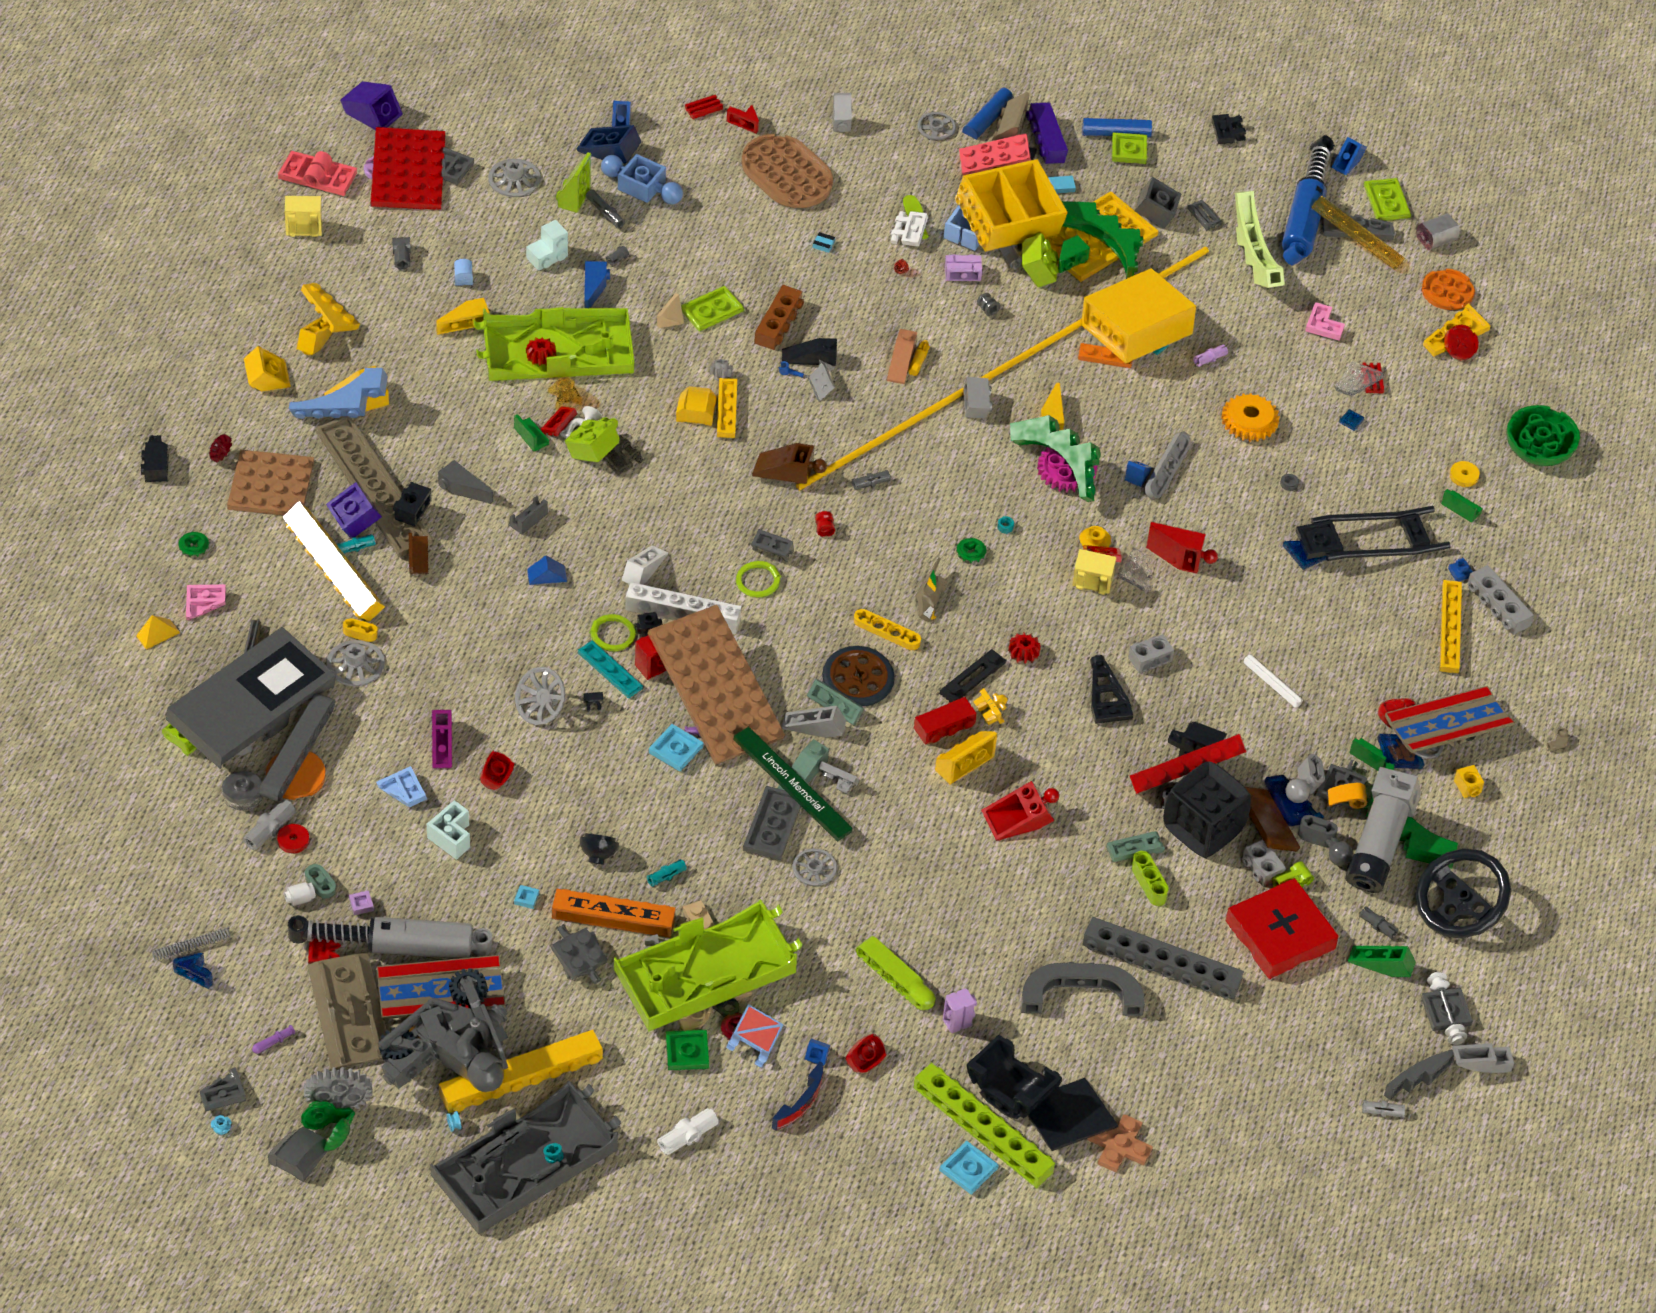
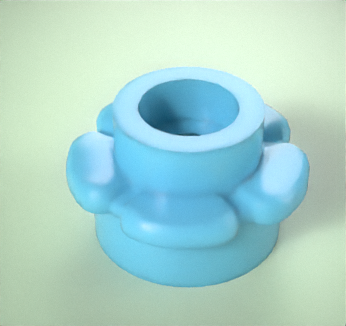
M218 1115L211 1121V1128L217 1134H225L231 1129V1119Z

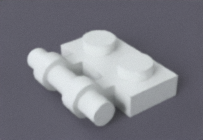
M900 211L895 219V228L891 231L890 242L897 244L898 239L902 238L901 241L904 245L919 246L928 219L927 213L910 211L909 217H905L906 213Z

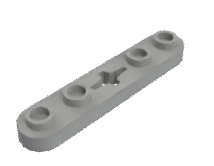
M1183 431L1174 435L1145 486V493L1150 499L1161 498L1191 446V439L1188 433Z

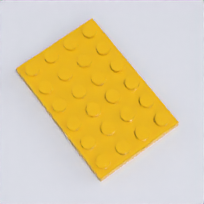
M1110 191L1093 201L1096 202V209L1100 210V215L1118 216V223H1121V228L1140 229V236H1143V244L1158 236V230L1113 192ZM1062 227L1059 235L1045 238L1050 242L1053 251L1057 252L1059 259L1063 241L1078 235L1090 247L1089 259L1085 263L1067 270L1080 282L1119 259L1114 251L1104 242L1080 230Z

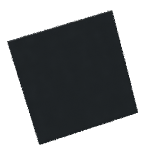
M1086 1078L1057 1087L1028 1115V1118L1051 1151L1118 1127V1124Z

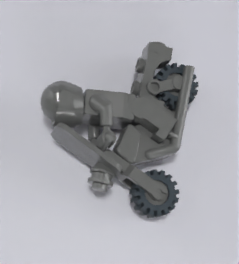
M468 968V972L462 969L461 974L456 972V977L452 976V982H449L451 997L456 1004L432 998L399 1026L391 1028V1032L385 1031L386 1036L382 1034L381 1040L377 1044L382 1059L385 1061L381 1066L384 1073L383 1078L389 1085L393 1084L396 1088H401L437 1058L448 1069L469 1080L473 1087L481 1092L494 1091L500 1087L504 1079L503 1070L507 1069L508 1065L494 1027H500L501 1022H506V1015L508 1013L502 1005L497 1006L494 1004L491 1006V1010H486L485 1005H481L484 1002V998L488 996L487 983L482 973L479 974V971L476 969L473 972L472 968ZM415 1025V1028L409 1032V1029ZM480 1031L483 1040H481L477 1050L471 1045L470 1041ZM493 1044L496 1048L499 1058L490 1053Z

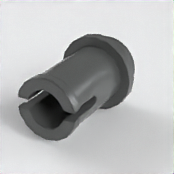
M619 246L615 252L606 257L607 263L614 266L623 258L626 259L629 255L628 249L625 246Z

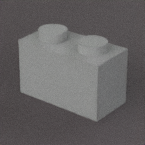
M967 377L963 387L965 417L987 418L988 413L992 412L993 403L990 401L992 387L989 386L988 378Z

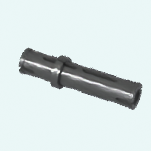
M594 189L589 190L586 193V198L604 215V218L618 229L623 227L625 220L617 214V210L610 207Z
M521 1120L509 1130L505 1129L496 1139L471 1154L473 1161L477 1165H481V1163L509 1144L513 1145L516 1143V1139L530 1131L529 1126L524 1120Z

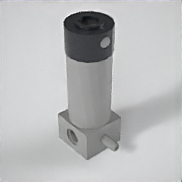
M1383 767L1379 768L1372 788L1374 801L1345 877L1346 881L1353 887L1370 893L1383 891L1407 817L1413 818L1421 796L1418 776Z

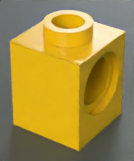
M1475 765L1456 770L1454 782L1464 798L1476 797L1482 793L1484 781Z

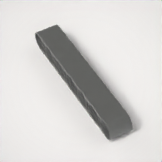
M318 693L314 694L264 778L259 790L260 796L277 802L282 799L335 707V699Z

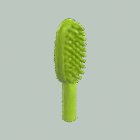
M907 195L903 198V206L908 217L910 211L923 213L922 206L915 196ZM926 228L924 229L922 239L929 237Z

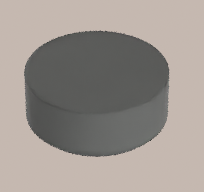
M1285 474L1281 477L1280 485L1284 490L1294 491L1298 488L1299 479L1293 474Z

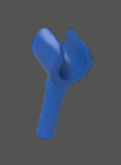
M782 361L781 367H778L781 375L793 374L801 378L804 376L803 373L790 369L786 361Z

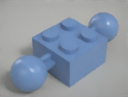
M638 154L626 166H623L622 160L615 155L606 156L601 162V170L606 176H618V190L646 203L657 192L661 193L663 201L667 204H677L683 197V189L678 183H666L665 166Z

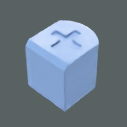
M468 259L456 260L454 262L455 286L473 285L472 261Z

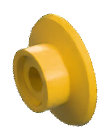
M1100 526L1086 528L1079 536L1082 546L1109 547L1111 544L1110 534Z

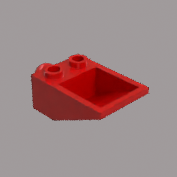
M1155 522L1150 523L1146 548L1177 569L1197 574L1201 558L1208 564H1213L1218 560V553L1215 550L1208 549L1203 551L1206 534Z
M1030 781L981 811L996 841L1041 829L1055 821L1046 803H1056L1059 800L1060 794L1057 789L1048 788L1044 796H1042L1036 785Z

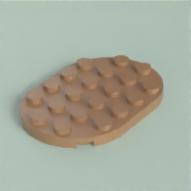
M775 134L762 135L751 140L743 150L741 163L745 174L771 199L781 205L792 208L815 206L823 202L832 191L833 175L829 167L807 146L794 137L788 135L781 137L775 136Z

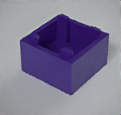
M357 482L326 504L342 530L350 538L356 537L382 518L367 493Z

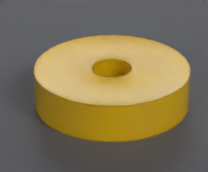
M1459 461L1452 465L1449 475L1452 482L1456 485L1471 487L1478 482L1480 472L1473 463Z

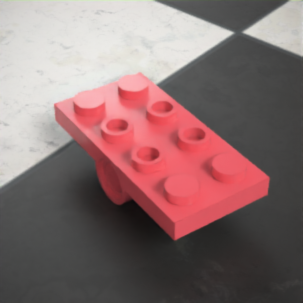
M1027 133L959 149L963 176L1031 161Z
M291 151L278 173V179L345 196L357 174V168L333 162L331 156L323 151L317 152L315 157Z

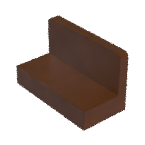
M408 533L409 573L429 574L428 536H413L412 533Z

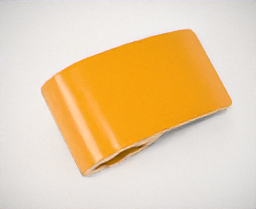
M1349 783L1328 789L1329 806L1349 801V805L1352 808L1360 809L1367 805L1366 786L1362 783Z

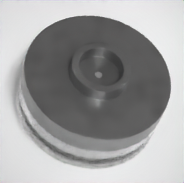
M240 771L229 775L222 784L225 804L234 810L241 811L249 810L259 805L263 799V796L259 795L262 784L261 779L256 774L247 771Z

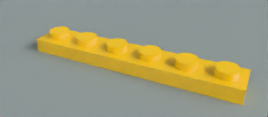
M1443 580L1439 669L1441 672L1459 673L1462 582Z

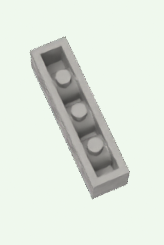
M1488 565L1470 573L1467 584L1469 590L1479 597L1481 603L1491 610L1492 615L1502 622L1506 630H1509L1514 635L1531 627L1534 614Z

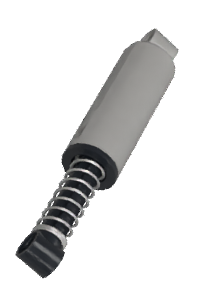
M300 915L293 916L288 921V938L296 944L303 943L306 940L312 942L314 939H318L319 942L322 939H326L327 943L330 940H334L335 943L341 940L344 944L346 941H350L351 944H354L356 941L360 945L363 942H367L368 953L454 959L470 958L471 951L477 956H486L492 950V933L485 928H479L473 932V925L471 923L371 916L369 927L367 923L365 926H359V923L356 926L351 925V922L348 925H343V922L335 924L334 921L332 924H327L326 920L324 923H319L318 920L314 923L313 920L310 919L308 921L304 916Z

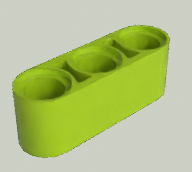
M1136 852L1133 858L1132 872L1150 903L1154 906L1164 905L1169 889L1166 881L1148 852Z

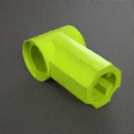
M1300 861L1295 863L1288 871L1273 876V887L1295 878L1303 888L1304 885L1308 886L1314 881V876L1305 863Z

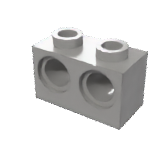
M1164 634L1130 646L1128 658L1140 674L1172 662L1174 649Z
M1263 840L1244 848L1243 864L1245 867L1250 868L1254 879L1260 882L1263 887L1273 883V876L1285 872L1286 867L1272 849L1267 848Z

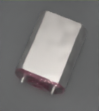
M1447 213L1420 223L1417 226L1416 235L1425 248L1431 250L1457 240L1459 225Z

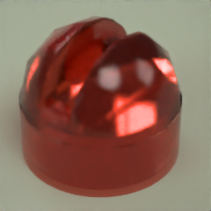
M900 259L894 264V271L897 274H904L909 271V266L904 259Z

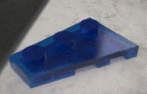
M1284 775L1266 777L1264 783L1289 827L1300 825L1302 818L1306 815L1324 818L1320 812L1317 813L1311 807L1312 803L1308 799L1302 803H1293L1288 799L1286 786L1290 781Z

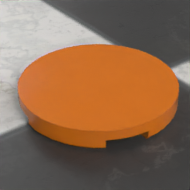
M1446 268V270L1431 271L1425 276L1422 283V294L1435 307L1444 310H1459L1472 302L1475 288L1467 275L1460 271Z
M309 751L282 798L296 800V798L312 796L322 788L326 776L325 766L316 754ZM279 754L274 756L268 763L266 775Z

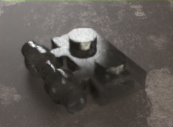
M619 435V444L603 458L605 463L617 475L633 468L632 461L635 460L638 464L643 462L641 453L631 446V442L627 438L624 439L622 435ZM626 450L628 455L625 456L622 451Z

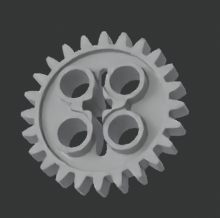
M333 1067L332 1071L324 1069V1073L317 1071V1075L311 1074L310 1079H306V1083H304V1098H306V1102L327 1101L336 1108L355 1107L359 1109L360 1104L366 1105V1101H370V1097L373 1096L370 1078H366V1074L360 1075L359 1070L352 1072V1068L346 1071L344 1067H341L340 1070Z

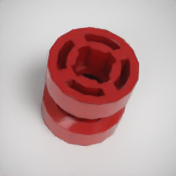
M822 511L815 516L817 534L821 537L832 536L835 533L834 517L831 512Z

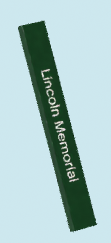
M749 726L734 735L733 740L837 842L852 833L853 828Z

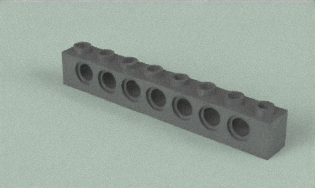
M1093 916L1083 938L1082 945L1086 946L1089 950L1100 951L1109 957L1122 959L1128 964L1141 966L1147 971H1155L1161 973L1164 977L1180 980L1186 985H1194L1203 991L1219 994L1225 999L1230 998L1234 1000L1242 983L1243 970Z

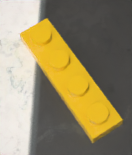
M719 378L717 437L735 438L737 379Z

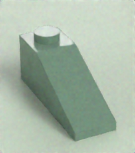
M813 739L802 750L791 768L808 784L820 771L821 761L828 763L829 748Z

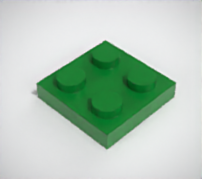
M707 1030L666 1031L668 1070L709 1069Z

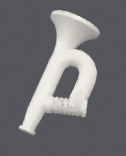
M585 406L582 409L585 419L575 418L571 420L560 435L567 439L576 426H581L582 422L587 419L599 421L603 418L602 414L591 406Z

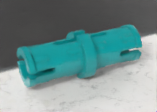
M373 534L360 538L353 537L351 540L337 543V545L345 554L353 551L359 552L360 549L375 546L376 543Z
M679 859L668 866H662L660 870L647 875L646 878L649 885L654 887L686 871L687 867L685 862Z

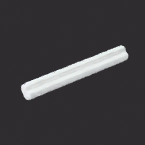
M1250 654L1245 657L1244 664L1291 705L1297 708L1302 704V698Z

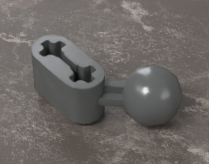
M1306 815L1302 818L1298 833L1302 840L1322 847H1330V861L1337 866H1346L1352 860L1354 855L1353 849L1348 843L1340 842L1337 839L1338 827L1335 823L1312 815Z

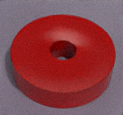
M286 825L277 834L278 846L286 853L295 854L302 852L309 845V832L302 825Z

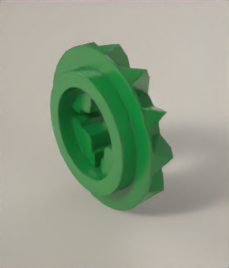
M189 532L179 539V550L182 551L183 555L188 554L189 557L196 555L198 557L199 554H205L206 549H209V540L200 532ZM191 543H192V544H196V543H197V547H195V546H192V547H191L190 544H191Z
M966 538L958 543L956 551L958 557H962L963 562L968 560L972 563L973 561L979 562L980 559H984L987 549L985 544L979 539ZM975 548V552L968 553V550L971 551Z

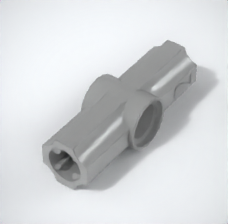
M282 800L270 813L265 812L259 817L256 826L243 837V842L250 849L257 850L267 839L277 836L275 834L279 832L283 824L296 813V808L290 801Z

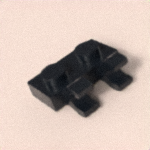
M1229 114L1212 115L1211 121L1218 144L1235 143V139L1237 141L1246 140L1244 135L1246 130L1241 124L1243 122L1242 116L1229 117Z

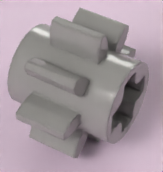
M717 359L710 366V375H714V379L719 381V378L731 377L733 366L729 365V361L725 359Z

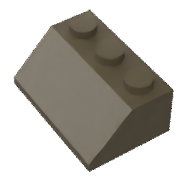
M1028 92L1009 100L1006 108H1002V119L998 120L997 129L999 130H995L994 141L1021 135L1028 110Z

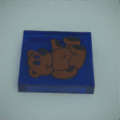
M1397 734L1378 735L1377 740L1383 755L1387 758L1386 763L1394 764V768L1423 769L1425 764L1422 757L1411 753Z

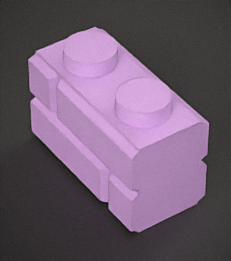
M952 254L945 256L946 281H981V255Z
M966 988L957 991V993L946 995L943 1021L951 1033L960 1031L961 1028L970 1027L972 1019L975 1017L974 1006H977L975 996L970 994Z

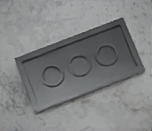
M770 786L765 787L744 842L743 851L781 861L801 808L785 790Z

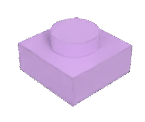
M369 890L349 895L354 915L374 911Z

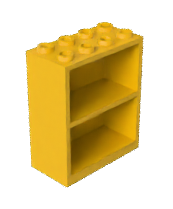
M1038 159L964 175L955 196L956 203L963 211V216L968 220L971 230L975 233L978 243L985 252L1020 244L1037 233H1042L1044 238L1059 235L1068 213Z
M1150 268L1084 297L1081 325L1124 363H1128L1193 334L1196 305Z

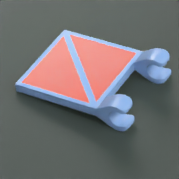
M748 1004L726 1048L734 1051L739 1041L746 1043L760 1052L755 1065L761 1068L767 1061L783 1024Z

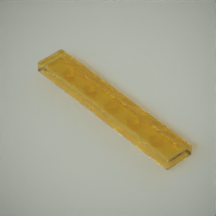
M1320 196L1311 207L1395 271L1405 260L1402 255L1323 196Z

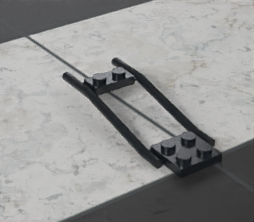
M1433 505L1399 512L1325 515L1311 518L1312 524L1296 527L1297 536L1307 559L1326 556L1327 561L1344 558L1404 556L1451 548L1449 541L1430 545L1429 537L1419 515L1434 513L1435 508ZM1400 519L1401 526L1411 548L1344 551L1333 522Z

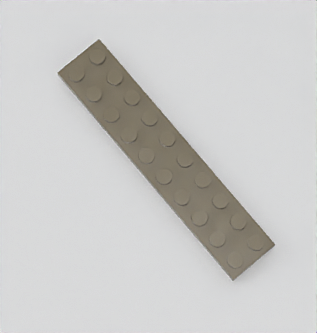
M344 416L316 427L317 435L350 485L357 482L367 493L382 518L376 521V524L397 556L402 557L409 554L408 533H412L413 536H428V546L432 545L433 539L420 520L415 527L395 520L393 505L395 501H399L402 493L352 418Z

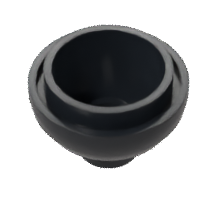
M585 833L584 837H580L581 849L589 857V863L604 865L605 859L614 855L619 847V842H616V838L588 833Z

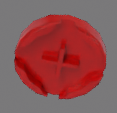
M1461 324L1455 325L1447 331L1444 344L1447 352L1454 359L1467 360L1477 352L1479 341L1476 333H1473L1469 326Z

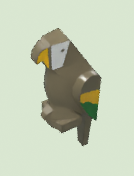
M941 558L936 560L915 595L918 601L919 618L928 622L936 619L934 606L939 601L940 593L947 590L945 587L948 581L941 576L935 575Z

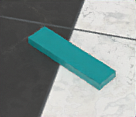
M593 640L578 649V654L628 699L643 689V685Z

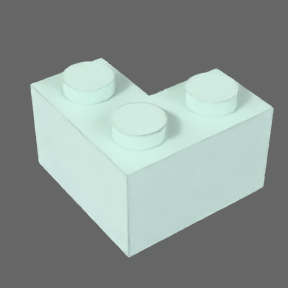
M557 220L541 226V239L526 246V258L538 271L550 267L551 264L557 261L564 260L568 257V232Z
M454 800L427 823V838L456 860L470 848V833L464 830L469 826V811Z

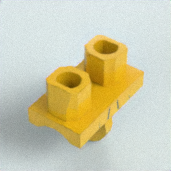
M985 688L979 691L981 696L973 701L979 712L989 707L990 710L982 714L988 725L996 721L999 724L1004 723L1005 720L1001 716L999 708L1002 711L1007 708L1005 705L1008 701L1007 697L1003 694L998 695L994 693L992 696L994 699L992 700Z

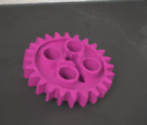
M1048 447L1046 452L1042 451L1038 459L1037 469L1038 475H1041V480H1046L1045 485L1052 484L1051 489L1058 487L1059 492L1062 488L1065 489L1066 493H1068L1069 489L1075 492L1078 484L1073 470L1058 451ZM1097 465L1093 466L1095 470V476L1093 477V479L1096 478Z

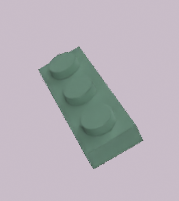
M815 679L807 694V697L824 707L837 706L845 719L852 725L858 722L865 709L819 679Z

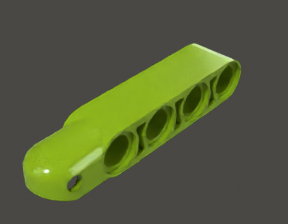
M871 936L856 947L858 957L863 958L862 960L874 971L877 970L876 973L887 983H891V986L902 996L905 995L906 997L904 998L917 1009L929 1010L935 1005V994L924 984L921 977L876 937Z

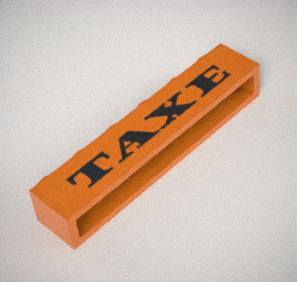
M556 889L552 905V919L650 935L658 934V936L669 938L672 936L676 907L632 901L626 898L620 899L607 895L601 896L588 892L582 893L569 889Z

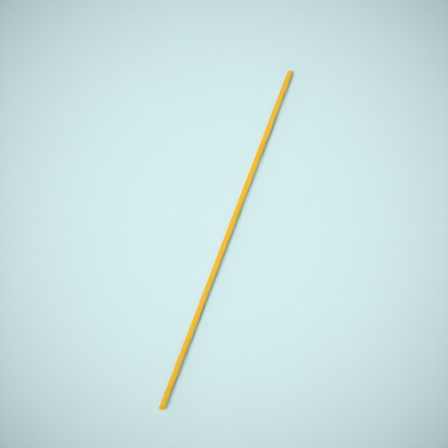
M1205 246L1158 274L1166 278L1207 254L1209 250ZM1082 318L980 378H988L989 381L1082 327ZM964 388L957 390L830 464L825 472L811 475L807 484H796V488L799 491L962 397L964 395Z

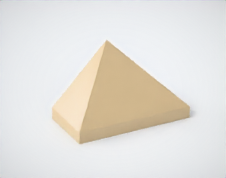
M675 293L658 313L657 327L659 328L684 324L679 294Z

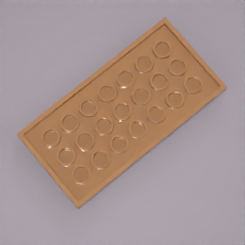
M718 605L648 631V635L715 765L746 754L733 738L734 735L748 726L767 745L785 737Z

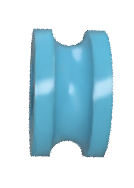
M455 1111L452 1115L447 1113L446 1118L450 1131L453 1132L455 1128L461 1130L458 1112Z

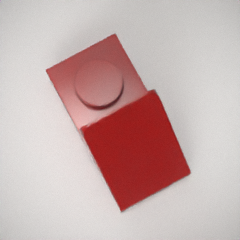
M753 105L746 112L732 106L727 109L726 122L752 133H758L759 119Z

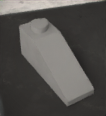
M837 706L786 712L781 728L826 738L843 735L847 720Z

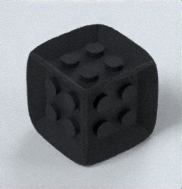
M1205 762L1183 777L1169 792L1163 814L1164 825L1194 853L1203 858L1210 857L1231 842L1246 825L1251 807V795L1238 780L1213 762Z

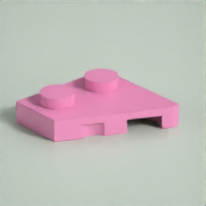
M225 584L187 585L186 620L194 619L226 605Z

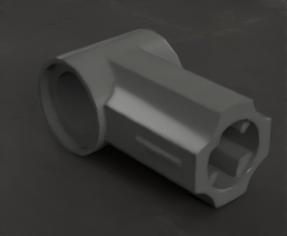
M410 237L392 238L395 267L399 270L407 269L410 267Z

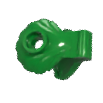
M315 1101L302 1113L301 1123L305 1128L311 1130L322 1129L330 1123H337L324 1148V1151H332L340 1147L347 1139L355 1111L349 1107L336 1108L327 1101Z

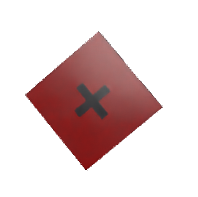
M1295 878L1229 907L1225 920L1238 939L1249 949L1253 959L1268 979L1285 973L1302 962L1313 960L1335 950L1339 935Z

